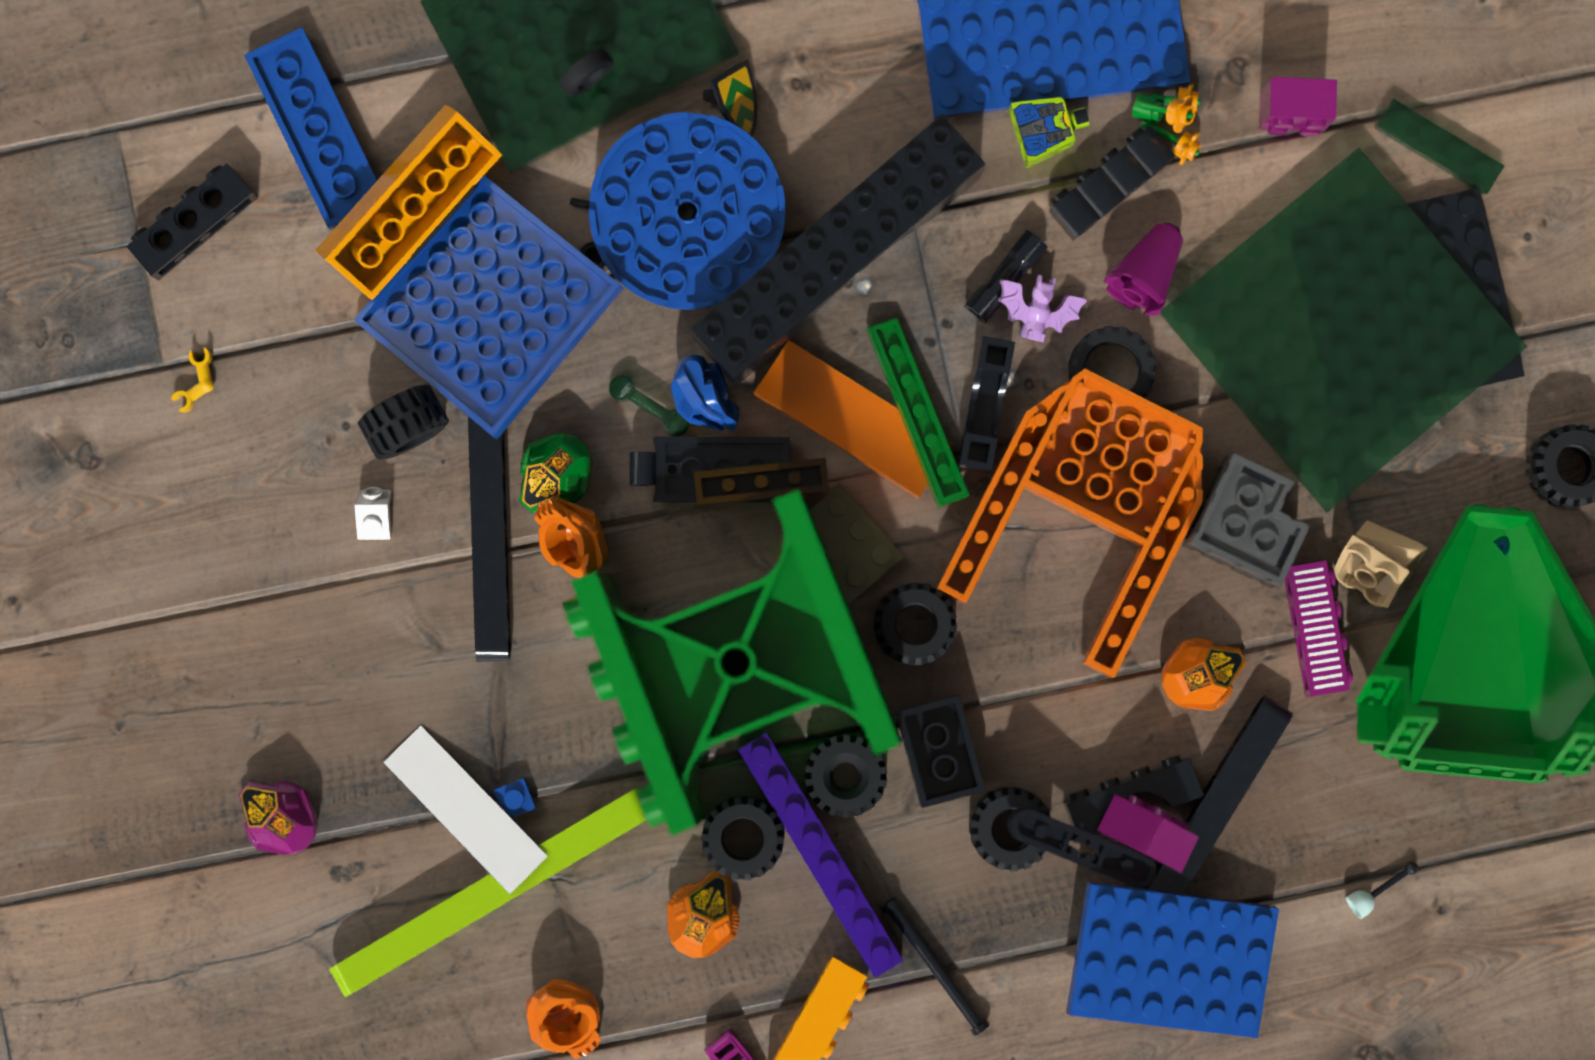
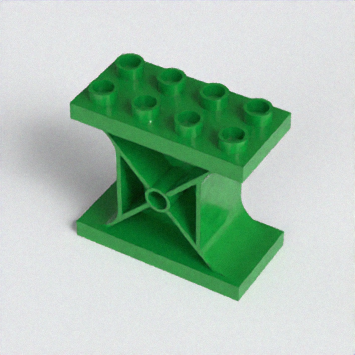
M799 490L773 500L782 521L784 544L778 563L768 575L668 617L652 621L633 612L622 600L612 574L593 572L571 581L576 596L563 601V609L571 630L577 639L593 637L601 659L587 664L588 672L594 689L602 702L617 698L626 722L612 727L613 736L626 765L640 759L642 761L650 784L638 789L637 795L642 811L651 828L666 823L670 835L673 836L696 827L708 817L698 794L697 775L704 755L713 745L808 707L831 705L848 712L863 727L875 755L901 744V736L805 496ZM736 648L743 649L750 657V669L744 676L734 673L729 665L730 655Z

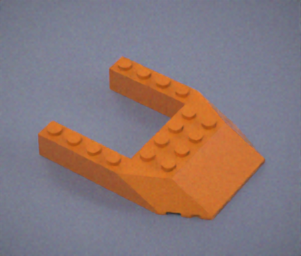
M1083 369L1024 414L936 589L963 604L968 602L1025 489L1139 547L1081 664L1109 678H1115L1203 502V428L1087 369Z

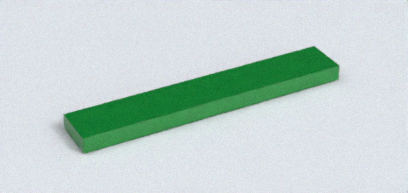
M898 316L868 326L866 329L937 507L940 508L968 498L970 495Z

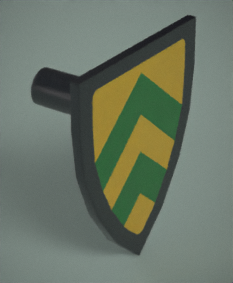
M748 59L711 79L712 89L704 90L702 96L705 102L716 101L725 120L737 125L753 137L757 120V94Z

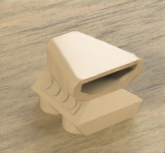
M1366 520L1356 535H1353L1344 547L1333 569L1334 574L1343 586L1363 592L1366 600L1372 605L1388 609L1392 605L1401 586L1413 576L1428 547L1418 541Z

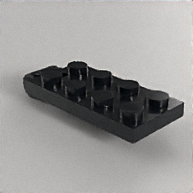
M654 437L655 452H630L629 485L655 486L653 502L697 503L694 472L790 462V437ZM671 465L677 467V471L674 474L668 472V468ZM777 498L736 503H774L773 500Z

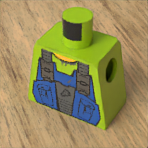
M1063 97L1014 102L1010 104L1008 110L1025 168H1029L1072 147L1076 141L1073 130L1090 125L1085 107L1067 111Z

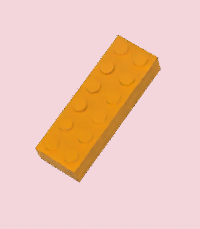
M444 105L315 251L370 300H373L410 259L416 249L470 188L478 183L502 154L456 110Z

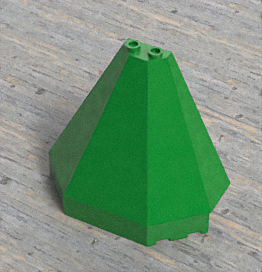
M1484 504L1466 506L1355 701L1357 704L1358 742L1373 744L1374 752L1387 760L1396 758L1400 768L1412 772L1535 784L1549 781L1548 775L1563 773L1565 777L1591 772V766L1595 765V620L1533 512L1521 511V509L1516 507L1505 509L1490 508Z

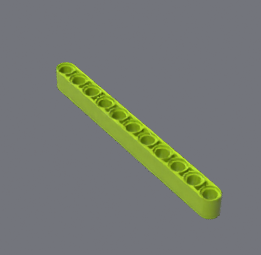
M637 787L538 845L548 857L511 894L489 874L329 968L344 997L351 995L646 821L637 795V790L640 788Z

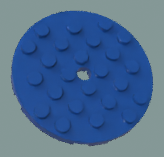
M688 112L670 113L637 125L624 134L607 152L595 174L591 187L589 222L592 237L602 261L610 273L626 289L650 303L672 309L695 310L719 305L774 258L779 248L785 225V196L783 186L772 160L761 145L737 125L713 115ZM690 202L694 204L697 209L695 218L692 220L680 218L678 208L682 203Z

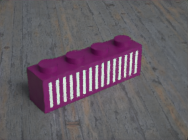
M1327 560L1291 566L1284 582L1305 696L1312 697L1350 690L1349 683L1353 682V674L1350 664H1345L1343 653L1344 650H1347V640L1344 631H1339L1337 618H1341V607L1339 600L1333 598L1331 587L1335 586L1334 570L1332 566L1328 567Z

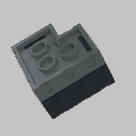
M1232 453L1223 458L1219 466L1220 470L1217 476L1214 477L1205 496L1206 500L1200 506L1191 525L1192 529L1189 535L1186 536L1182 546L1192 551L1200 552L1202 556L1221 565L1225 564L1231 567V570L1250 579L1254 578L1260 581V584L1269 588L1282 586L1310 527L1280 512L1285 502L1284 498L1290 491L1294 481L1236 453Z

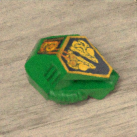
M569 433L553 434L528 444V448L524 451L520 463V473L524 476L519 503L529 512L533 513L537 511L538 503L548 499L560 498L571 503L579 501L588 491L593 468V458L587 444L579 437Z

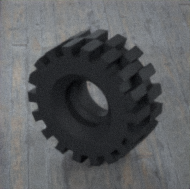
M836 735L824 740L812 751L806 763L805 783L811 799L820 809L833 816L849 818L862 815L864 812L871 810L881 799L887 784V769L880 753L874 754L870 742L855 735ZM841 763H851L858 770V781L851 788H840L833 780V771Z

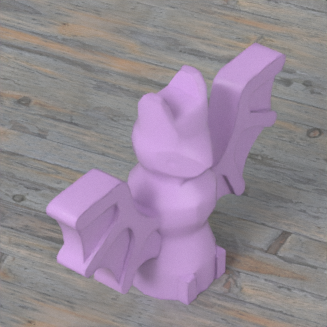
M1038 274L1035 287L1032 290L1033 299L1026 306L1022 296V285L1008 280H1000L1002 293L998 301L1007 307L1008 320L1012 322L1021 320L1023 325L1019 336L1034 341L1044 342L1046 328L1052 327L1056 332L1061 333L1063 326L1067 322L1079 320V311L1087 300L1065 295L1059 306L1051 311L1049 303L1053 298L1056 278H1051L1050 282L1046 283L1042 282V275Z

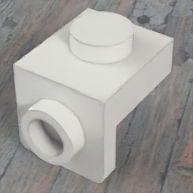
M378 487L359 490L354 504L357 540L391 538L389 506L392 497L391 490H382Z

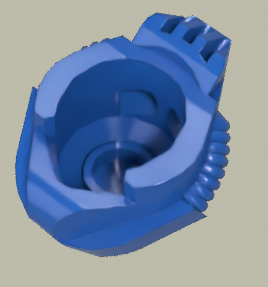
M689 355L682 358L677 363L671 384L677 412L690 424L723 431L726 427L731 431H735L740 415L739 407L730 400L726 380L720 367L716 362L707 363L701 355Z

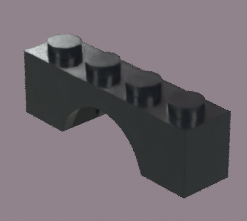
M983 336L980 341L958 466L961 469L988 474L992 471L1002 405L1014 353V341Z
M1180 754L1161 760L1163 766L1150 770L1148 765L1130 772L1132 777L1121 782L1118 777L1099 783L1101 789L1091 793L1088 792L1087 788L1069 794L1070 800L1063 803L1072 826L1091 834L1099 835L1102 833L1098 831V828L1114 795L1124 799L1137 792H1151L1162 798L1168 806L1175 807L1200 798L1204 794L1190 758L1181 759Z

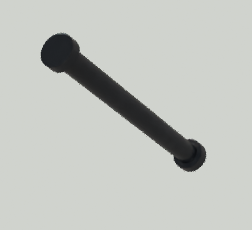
M895 896L881 907L882 911L889 913L971 1025L972 1029L970 1031L972 1034L977 1036L987 1029L990 1023L987 1019L983 1020L898 905L900 900Z

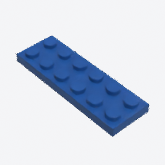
M301 27L244 56L327 228L332 230L376 183L377 178L304 28Z

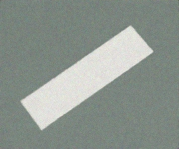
M422 726L383 762L509 894L548 857Z

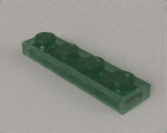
M1395 99L1389 103L1375 126V129L1470 187L1479 188L1480 193L1484 195L1490 191L1504 168L1503 164Z

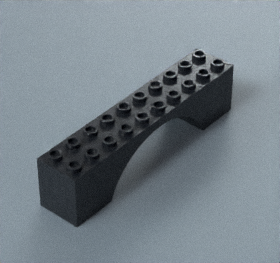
M941 114L691 328L694 340L712 361L717 363L731 383L737 387L785 346L787 341L825 303L861 271L909 233L936 217L981 178L986 163L946 117Z

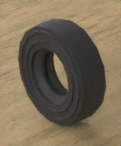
M604 49L594 50L574 63L562 75L558 84L568 97L577 96L599 82L613 67L614 61Z

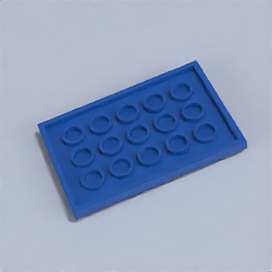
M1087 882L1066 1013L1077 1017L1258 1038L1279 908L1270 905Z

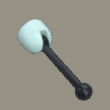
M1412 861L1408 862L1404 870L1371 893L1363 890L1351 893L1345 898L1348 906L1359 919H1363L1374 909L1375 897L1408 874H1416L1418 872V865Z

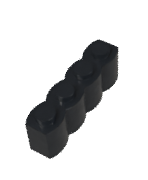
M1151 126L1145 131L1139 127L1125 139L1128 142L1126 147L1120 151L1116 147L1113 148L1101 159L1103 165L1096 171H1093L1091 168L1087 169L1076 179V182L1079 184L1070 192L1064 188L1050 200L1054 205L1050 208L1049 213L1073 241L1175 158L1176 155Z

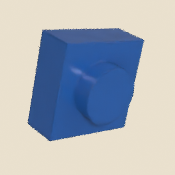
M525 778L493 790L499 806L510 818L537 808Z

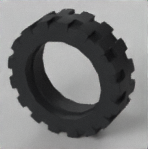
M1105 326L1091 331L1075 346L1068 361V381L1085 369V363L1089 354L1098 346L1108 343L1119 344L1133 354L1139 368L1138 379L1130 391L1145 398L1151 391L1156 378V360L1152 356V349L1149 344L1145 343L1138 333H1133L1128 328L1121 326L1119 328Z

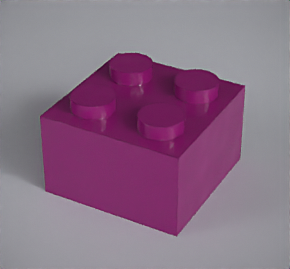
M1271 77L1260 91L1259 129L1268 130V134L1285 135L1288 133V130L1300 131L1302 136L1320 135V132H1324L1336 119L1337 79Z
M1114 795L1098 831L1182 873L1199 838L1187 831L1190 825L1158 807L1147 805L1148 803L1132 795H1129L1127 800Z

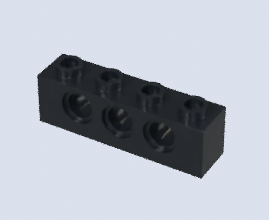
M228 163L223 167L221 165L214 167L206 175L207 180L198 187L192 186L186 190L181 196L182 201L173 208L170 206L162 210L156 216L157 221L148 229L146 227L141 228L131 237L132 242L126 247L150 276L159 281L258 199ZM215 192H222L223 198L221 203L217 206H210V196ZM192 212L197 213V222L191 227H185V216ZM165 233H171V244L166 248H160V237Z

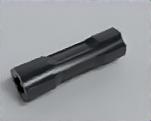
M1026 230L987 281L965 304L967 310L986 323L1001 305V302L998 301L1002 293L1000 280L1018 283L1027 270L1032 268L1048 246L1034 233Z

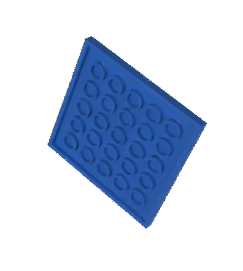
M484 175L480 179L477 189L420 253L410 263L403 266L379 294L365 305L354 321L497 440L624 288Z

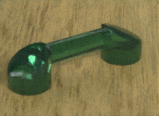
M619 375L611 380L609 393L614 400L618 402L631 401L663 421L665 430L671 436L679 437L687 433L690 423L676 409L668 410L636 390L633 381L628 376Z

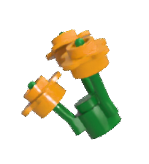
M1189 85L1188 88L1179 87L1178 97L1162 96L1151 93V95L1140 93L1137 96L1133 106L1132 117L1141 120L1140 127L1149 128L1151 126L1157 134L1176 144L1173 153L1181 158L1179 162L1181 166L1184 165L1187 159L1192 161L1200 154L1199 150L1202 146L1198 139L1200 132L1197 131L1192 135L1186 131L1181 138H1178L1154 123V121L1160 122L1165 113L1167 123L1174 125L1173 130L1176 133H1181L1184 126L1190 125L1194 120L1198 105L1201 104L1199 92H1194V85Z

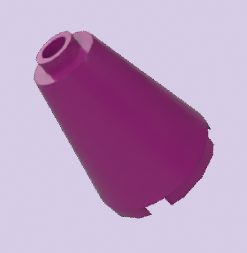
M1171 223L1156 224L1106 275L1104 283L1108 282L1109 284L1106 288L1107 292L1116 301L1133 311L1138 306L1146 309L1143 313L1145 315H1158L1165 305L1184 241L1180 229Z

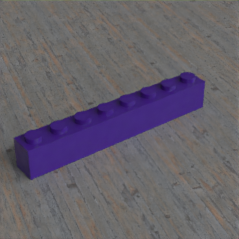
M764 733L739 748L738 751L874 978L901 963L903 959L768 733Z

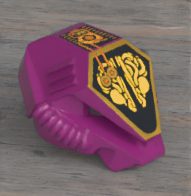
M248 781L238 794L247 819L244 823L247 837H249L251 844H253L256 850L281 855H293L308 848L315 839L318 827L317 815L308 792L301 786L287 781H277L274 785H268L266 782Z

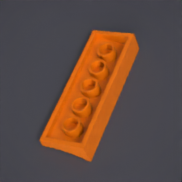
M790 340L787 341L753 392L754 396L919 499L928 482L898 408ZM948 440L950 447H952L954 443Z

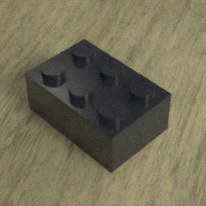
M960 695L895 711L921 808L986 791Z

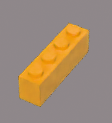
M832 954L773 1060H821L822 1057L828 1059L837 1043L833 1040L838 1028L842 1030L846 1028L853 1015L849 1011L855 999L861 1001L869 987V984L865 982L867 973Z

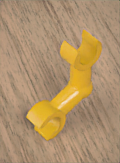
M204 347L205 358L201 362H197L193 351L190 350L189 360L196 366L199 383L186 392L177 391L171 396L173 401L178 400L182 396L186 397V405L179 410L181 413L191 411L194 401L214 388L209 368L212 362V353L206 347Z

